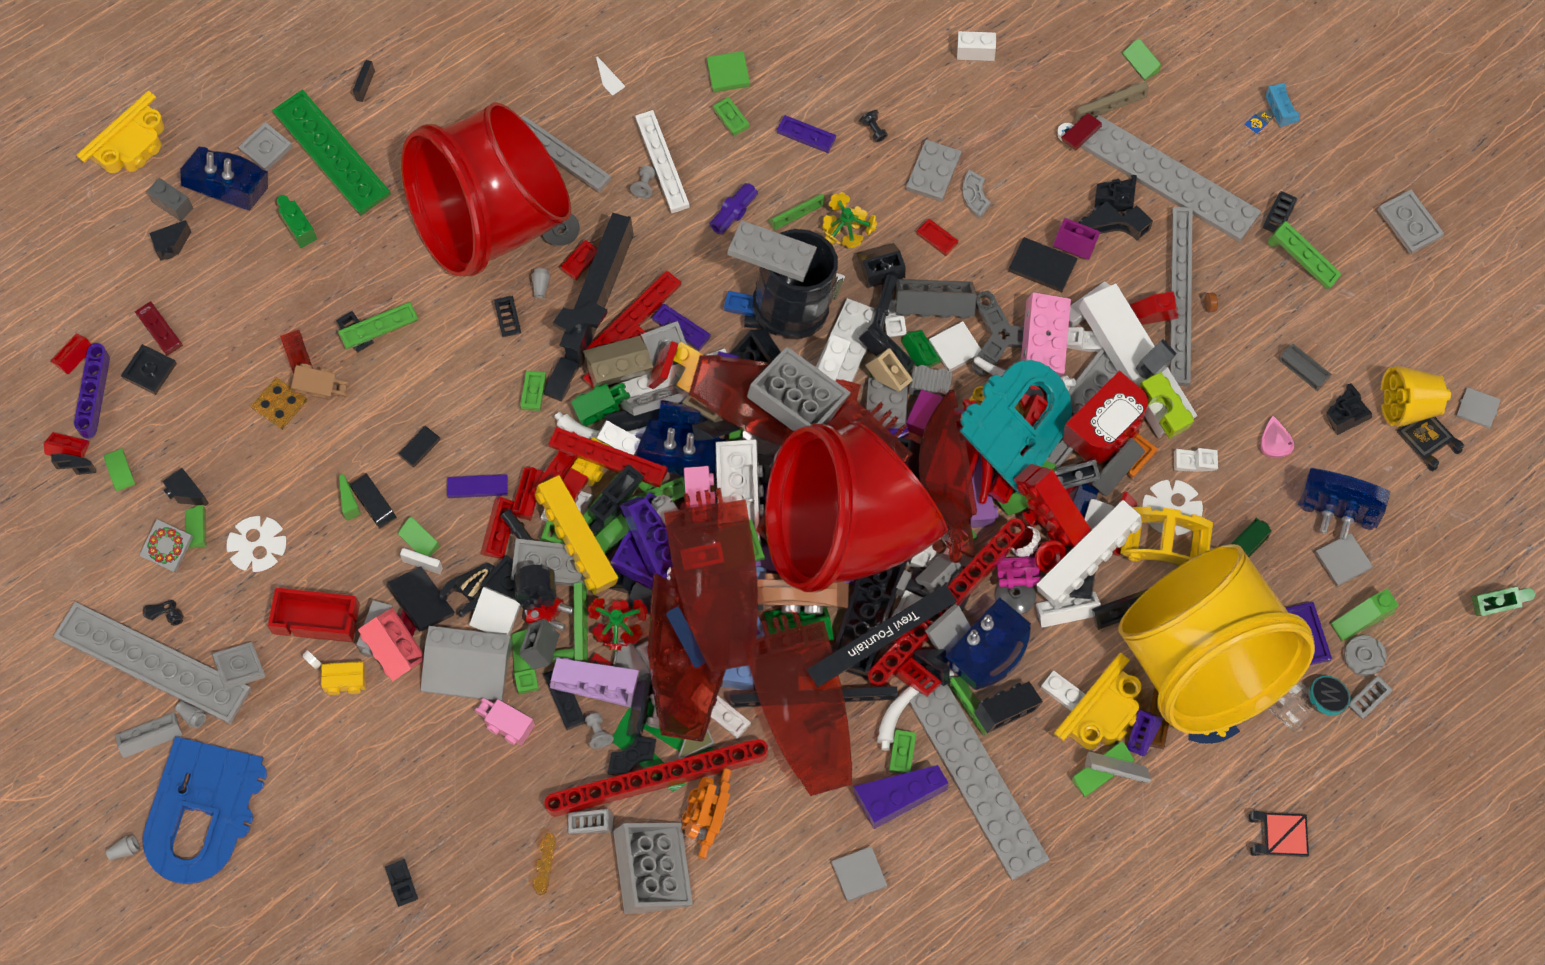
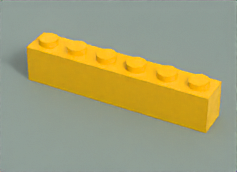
M556 476L539 484L535 494L536 500L540 505L544 506L545 515L550 522H553L558 538H562L567 554L569 556L572 555L576 570L583 574L587 589L592 590L593 594L596 595L616 585L618 576L561 477Z

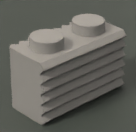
M924 365L914 366L911 377L913 381L910 382L909 394L919 396L921 389L948 401L953 373L946 369L933 370Z

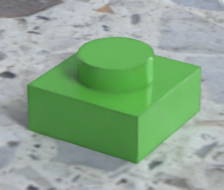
M530 669L514 673L519 695L539 690L535 670Z

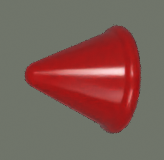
M1049 540L1039 545L1035 556V562L1039 570L1049 573L1067 555L1066 548L1061 542L1056 540Z

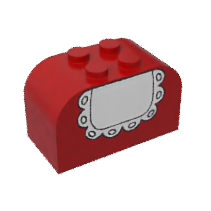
M1119 370L1065 424L1062 440L1085 460L1094 458L1096 463L1109 460L1116 452H1119L1130 438L1135 439L1138 436L1148 405L1145 392Z

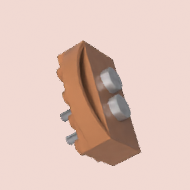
M765 574L764 579H758L757 604L782 607V613L788 614L800 613V607H804V613L822 614L823 608H848L849 583H832L821 592L810 593L793 588L780 575Z

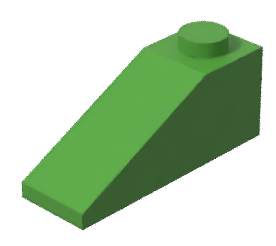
M1387 588L1332 622L1331 626L1340 640L1344 641L1393 615L1399 605Z

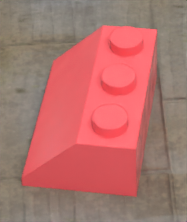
M393 607L358 629L361 639L368 644L374 658L380 662L385 674L392 681L424 661V653Z

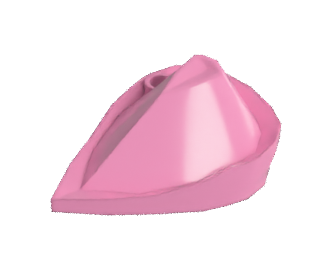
M1272 416L1262 436L1260 449L1267 457L1281 458L1292 453L1294 442L1288 431Z

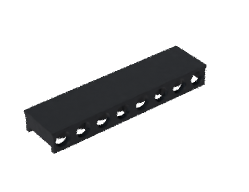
M612 212L574 309H580L590 301L603 308L606 307L634 236L630 216L627 217ZM584 326L576 329L572 334L564 332L559 344L560 347L565 348L564 358L579 363L581 368L585 360L583 351L591 344L597 328Z
M908 561L884 572L857 579L831 654L890 618L897 598L898 588L896 587L904 570L907 569ZM878 651L845 672L869 679L868 674L873 667Z

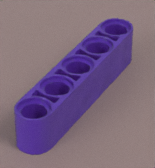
M100 343L92 344L87 350L74 420L75 428L85 439L94 437L97 432L110 362L108 352Z

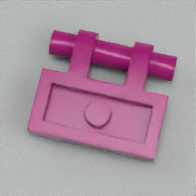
M1035 556L1004 558L997 565L998 578H1007L999 579V587L1011 589L1014 586H1026L1028 588L1041 581L1040 577H1032L1039 576V568L1036 565Z

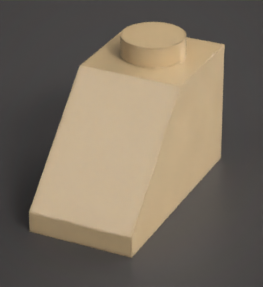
M890 348L878 354L866 364V367L876 381L898 392L913 381Z

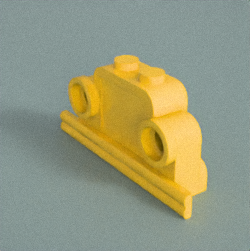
M148 90L76 156L84 163L90 158L108 173H117L122 167L129 172H134L138 168L143 167L146 161L153 155H156L162 146L158 136L164 131L162 117L157 110L148 106L156 99V96Z
M1122 653L1118 654L1057 728L1054 735L1062 741H1065L1067 737H1071L1086 749H1095L1099 746L1100 742L1110 746L1116 741L1121 742L1127 734L1125 730L1129 725L1133 727L1139 710V704L1136 699L1141 691L1139 679L1123 671L1130 661L1128 657Z

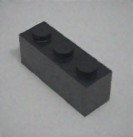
M1030 681L1024 684L1017 683L1007 692L1002 690L994 698L989 699L987 697L981 700L974 714L988 734L1035 712L1043 701Z

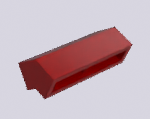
M534 467L524 468L512 507V512L516 517L529 521L532 520L537 500L529 492L543 471L537 470Z

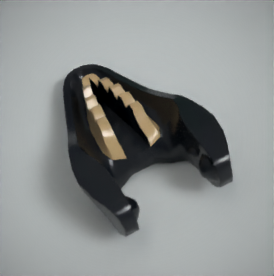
M486 563L453 578L442 588L439 600H447L448 596L453 592L462 593L469 600V603L459 610L458 616L463 618L476 607L483 589L480 585L495 567L490 563Z

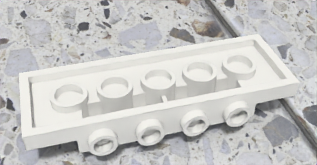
M757 440L716 442L719 531L752 519L761 544V537L765 536V525L761 524V517L765 516L764 504L760 505V497H764V487L760 485L759 478L763 477V466L758 463Z

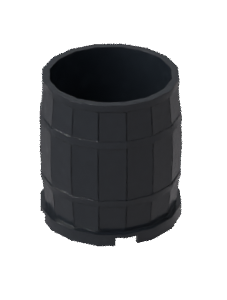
M791 229L779 234L817 247L805 278L802 282L759 267L756 289L753 293L752 311L757 322L767 332L775 336L778 333L782 336H788V339L798 340L812 336L822 329L826 322V318L829 315V305L832 301L836 285L838 256L833 245L822 235L810 230Z

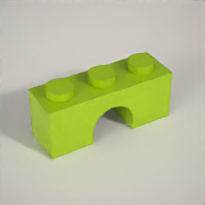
M1162 372L1141 382L1139 387L1147 396V406L1153 403H1161L1167 409V414L1161 418L1159 424L1169 439L1190 428L1194 423L1193 415L1185 408L1180 395L1175 393L1169 379L1164 377Z

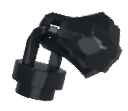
M174 600L146 605L143 609V616L149 620H154L161 614L169 612L166 618L173 626L181 624L184 618L181 610H175L177 604ZM169 604V608L165 609L164 606Z

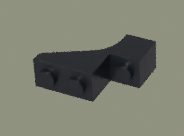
M1106 201L1102 205H1097L1088 217H1082L1078 223L1100 231V234L1113 231L1125 232L1138 241L1151 230L1153 220L1137 205L1132 209H1127L1121 215Z

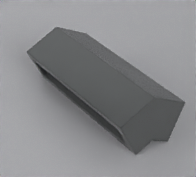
M1295 344L1290 345L1279 359L1282 364L1317 392L1332 375Z

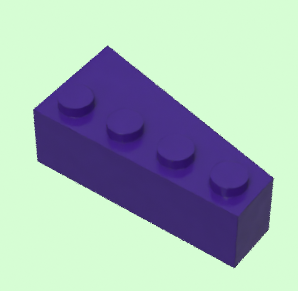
M636 497L621 504L620 507L650 577L661 581L683 570L680 550H684V548L672 535L671 530L663 523L661 517L649 501L644 497Z
M936 765L854 786V795L872 827L876 829L947 791L949 783L940 767Z

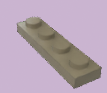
M1146 81L1140 84L1135 83L1130 88L1118 90L1107 97H1100L1092 103H1085L1077 108L1076 120L1079 121L1087 113L1096 118L1098 115L1101 116L1144 99L1148 95L1149 86Z

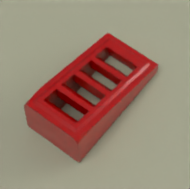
M912 657L897 669V677L926 697L942 684L938 678ZM919 674L920 676L915 680L914 677ZM925 678L926 680L920 684L919 682ZM929 682H932L933 684L928 689H926L925 686Z

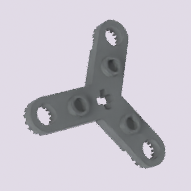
M982 291L976 297V307L991 337L977 357L995 365L1007 347L1022 348L1024 327L1011 326L995 296L991 292ZM980 298H988L990 305H982ZM1002 331L1005 332V335H1008L1005 340L1002 339V336H999ZM973 362L972 369L978 376L989 374L985 370H980L978 365Z

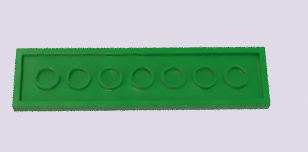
M303 89L272 109L276 118L360 216L391 195L390 190Z

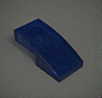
M661 400L658 421L678 423V428L693 429V425L699 423L701 411L684 404Z

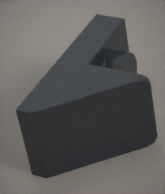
M917 649L914 651V660L942 682V686L950 683V667L946 664L945 649Z

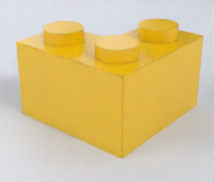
M680 341L674 361L686 367L677 386L690 393L705 374L713 377V368L719 367V364Z

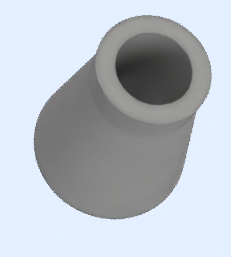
M537 268L531 274L534 297L545 298L551 275H549V270Z
M184 701L177 704L175 711L180 714L190 727L199 728L206 721V714H204L202 709L189 705Z
M126 835L112 847L106 849V855L110 861L135 855L140 850V846L134 835Z

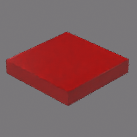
M671 341L658 352L647 387L655 389L668 378L678 343Z

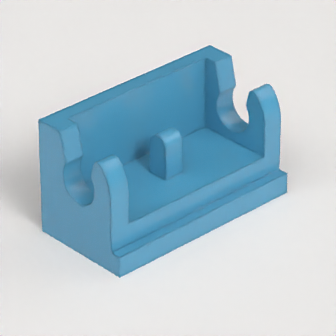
M1285 83L1268 86L1265 95L1279 127L1290 125L1300 120L1299 112L1295 111L1288 97Z

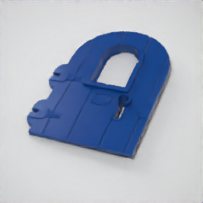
M175 736L143 835L145 856L156 873L174 883L193 884L212 878L225 867L235 850L238 838H244L250 831L251 827L245 826L244 823L252 824L253 813L248 809L252 794H258L264 787L265 783L259 782L258 779L266 780L267 770L262 765L263 757ZM190 774L188 785L186 784L187 791L181 794V790L184 789L183 785L186 776ZM185 809L201 811L213 816L204 842L205 845L199 855L191 860L180 859L173 852L174 841Z

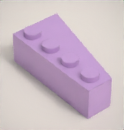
M557 658L550 688L631 708L639 670L573 661L569 658Z

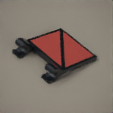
M1252 811L1249 814L1250 823L1264 822L1265 845L1254 844L1250 848L1252 856L1309 857L1307 814L1264 813L1260 811Z

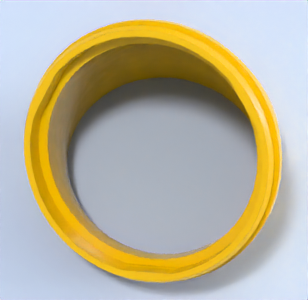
M1235 544L1220 546L1204 552L1168 573L1133 603L1121 619L1118 628L1120 635L1130 647L1159 693L1157 703L1162 717L1174 728L1189 734H1205L1220 731L1240 724L1266 710L1287 694L1303 677L1311 664L1315 651L1314 638L1307 622L1302 617L1287 611L1241 546Z

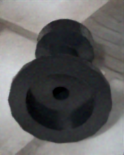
M872 110L863 115L858 122L860 125L871 127L874 132L872 138L877 143L885 139L888 133L885 129L881 130L876 123L879 114L878 110Z

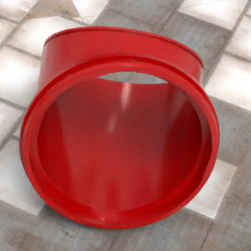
M493 102L482 110L444 127L436 124L422 125L411 132L404 142L401 155V172L404 192L412 219L430 254L443 269L452 275L472 277L480 274L485 270L489 261L538 238L569 219L571 215V202L566 185L549 152L526 122L504 104Z
M853 421L850 425L840 430H836L826 424H812L801 427L785 440L776 456L766 496V535L769 552L778 574L787 584L803 592L817 593L827 589L832 583L857 580L884 572L918 555L948 532L946 522L940 510L917 477L878 435L860 422Z

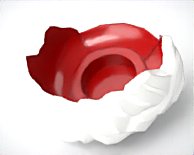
M1027 526L1023 538L1012 549L1013 553L1019 557L1032 555L1038 549L1039 544H1041L1039 531L1034 527Z

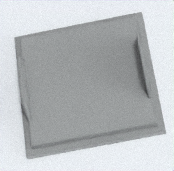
M618 641V644H625L622 641ZM630 643L627 646H622L621 650L615 652L613 667L639 670L638 678L646 673L652 674L636 650L641 644Z

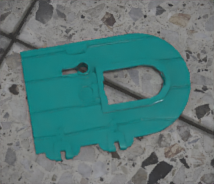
M1022 360L1011 365L1002 376H991L983 386V395L985 397L980 405H969L960 419L963 426L960 432L1018 494L1021 493L1017 490L1018 485L1014 479L1030 464L1038 466L1044 464L1062 439L1065 424L1072 418V402L1065 383L1049 366L1034 360ZM1031 385L1042 387L1047 393L1048 401L1046 410L1033 427L1014 408ZM1025 445H1028V449L1024 450L1023 455H1021L1020 452L1023 450Z

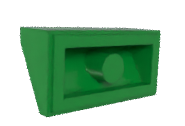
M922 330L909 332L902 339L901 342L909 356L915 361L916 367L924 365L930 368L941 362Z

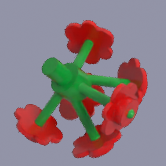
M595 598L588 607L589 618L597 620L602 613L610 619L608 624L598 623L592 629V633L596 636L598 642H603V646H609V650L617 652V650H621L622 646H627L630 643L635 644L639 641V637L643 634L641 626L639 624H635L633 627L627 626L624 622L628 620V616L634 614L637 615L640 621H646L647 607L640 599L634 600L635 606L632 611L628 608L629 605L626 600H621L620 602L617 600L613 601L612 606L607 611L604 610L605 600L603 598ZM620 626L625 629V632L621 634V639L624 640L625 644H618V627Z

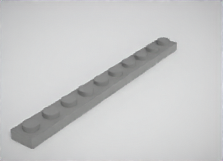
M1173 207L1171 291H1174L1179 319L1171 320L1170 347L1177 353L1170 363V372L1179 386L1190 387L1193 208Z

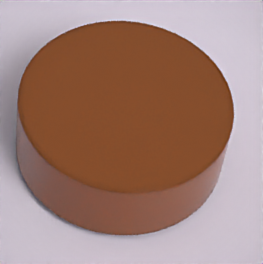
M1214 292L1205 294V308L1207 312H1216L1218 309V298Z

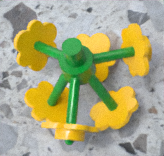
M844 192L833 194L828 204L834 211L841 209L842 213L838 219L835 215L823 217L824 223L822 227L825 229L823 232L826 234L824 238L833 245L835 242L841 244L834 237L840 233V229L844 225L848 227L849 235L843 237L842 245L847 248H855L861 245L863 236L853 234L852 227L858 229L861 225H866L865 234L869 236L871 231L874 232L877 228L876 215H871L867 222L868 213L866 210H861L859 206L855 207V209L845 208L847 206L846 203L850 201L848 195H845Z

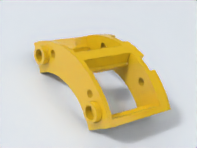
M1133 507L1141 515L1142 523H1164L1160 550L1139 549L1141 523L1140 529L1127 537V541L1121 547V554L1134 562L1158 560L1182 565L1210 550L1213 522L1196 514H1191V517L1182 515L1181 510L1163 508V511H1151L1152 507ZM1176 525L1193 531L1190 557L1172 552Z

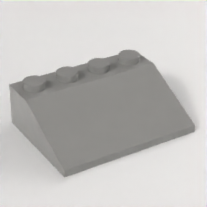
M786 347L751 383L747 398L787 427L796 431L801 427L812 424L828 425L851 392Z
M429 626L424 651L421 692L473 699L484 698L489 701H497V699L503 701L513 646L511 637L508 635Z
M623 823L613 831L624 914L649 913L693 905L681 823Z

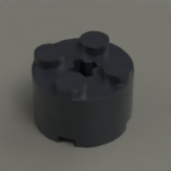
M528 565L520 568L518 574H514L515 600L522 605L524 610H532L534 607H541V605L550 607L555 604L556 581L553 569L549 567L548 570L543 569L542 565Z

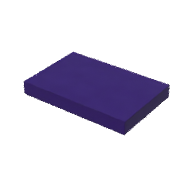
M1314 602L1287 607L1286 609L1289 613L1302 617L1312 631L1315 651L1310 666L1331 661L1332 656Z

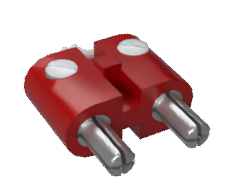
M556 597L553 606L546 607L541 605V607H534L529 611L525 610L527 615L526 622L531 624L546 619L553 628L563 631L565 624L555 621V617H558L560 611L572 614L574 608L563 604V599Z

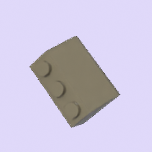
M640 336L583 351L594 388L599 385H610L651 373L653 369L648 349Z

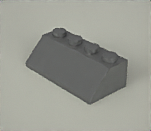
M897 279L895 285V310L901 316L919 314L921 317L938 315L942 318L958 316L963 319L975 316L976 291L973 282Z

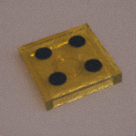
M276 377L251 405V408L283 430L304 406L307 398L299 393L290 392L291 387Z

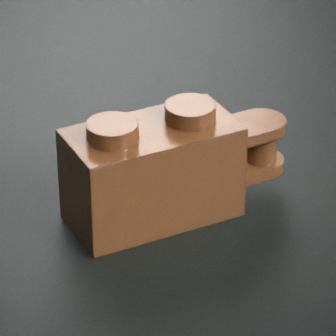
M300 364V366L296 365L290 392L330 400L331 395L347 397L346 388L349 387L350 383L334 379L335 373H331L332 370L320 368V370L312 369L311 365ZM333 384L339 385L338 391L332 390Z

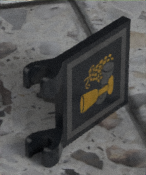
M1436 417L1405 425L1397 430V433L1418 454L1432 472L1439 465V461L1432 454L1449 444L1455 454L1463 451L1464 444L1455 438Z

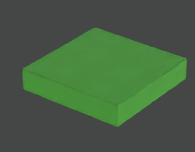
M744 51L707 57L713 93L750 87Z

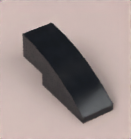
M628 464L602 491V496L589 508V516L605 528L621 510L620 505L627 502L644 479V476Z

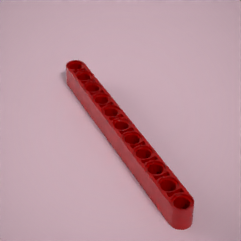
M1018 518L1009 520L951 582L948 588L957 600L956 605L960 606L1023 538L1025 525L1022 520ZM1018 527L1021 531L1019 533H1012L1010 528ZM999 541H1004L1007 546L1000 548L996 544ZM991 556L994 560L987 563L983 560V557ZM976 570L980 575L978 577H971L969 573ZM958 585H963L966 587V590L958 592L955 588ZM949 608L940 612L937 616L940 618ZM927 620L897 640L869 671V684L872 688L885 687L897 674V669L910 657L914 656L915 650L920 649L928 641L929 637L925 630L934 622ZM922 629L925 634L922 637H917L914 632ZM903 644H908L911 646V649L908 652H903L900 647ZM889 659H894L898 663L894 667H889L886 662ZM875 674H881L884 678L880 682H875L872 677Z
M755 739L549 794L545 798L544 805L547 812L551 816L556 817L723 773V769L735 770L750 766L767 759L768 745L762 739ZM757 747H762L764 752L758 755L753 750ZM740 752L744 754V757L741 760H736L733 758V755ZM716 758L724 760L721 765L713 764V760ZM696 763L703 765V768L699 771L692 769ZM679 768L683 770V773L680 776H674L672 774L673 770ZM655 774L663 776L658 782L653 781L652 777ZM635 779L642 781L639 787H633L631 783ZM614 785L622 786L621 790L616 793L612 792L611 788ZM594 790L601 791V795L597 798L590 796ZM573 796L581 797L578 803L570 802ZM553 801L560 802V806L556 809L549 807Z

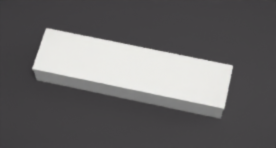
M1113 284L1083 298L1079 309L1116 370H1120L1139 386L1146 379H1143L1138 374L1136 367L1141 359L1155 346L1117 284ZM1167 367L1162 374L1169 379L1171 387L1175 393L1180 395L1183 405L1192 413L1194 419L1197 417L1196 412ZM1153 403L1147 406L1145 417L1157 437L1160 438L1166 433L1160 426L1159 421L1167 414V409L1161 403Z

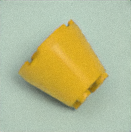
M1403 366L1388 368L1382 378L1380 390H1384L1385 404H1381L1383 416L1390 426H1405L1443 415L1447 401L1451 398V391L1446 388L1442 375Z

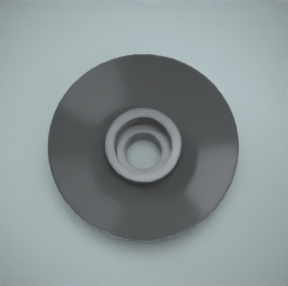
M571 214L569 219L542 236L548 243L554 246L568 245L579 234V222Z
M998 584L995 591V599L997 605L1004 612L1011 615H1021L1033 607L1036 601V591L1034 586L1028 588L1026 586H1014V588L1008 589L1007 587H999ZM1014 590H1017L1020 592V594L1014 595L1012 592Z

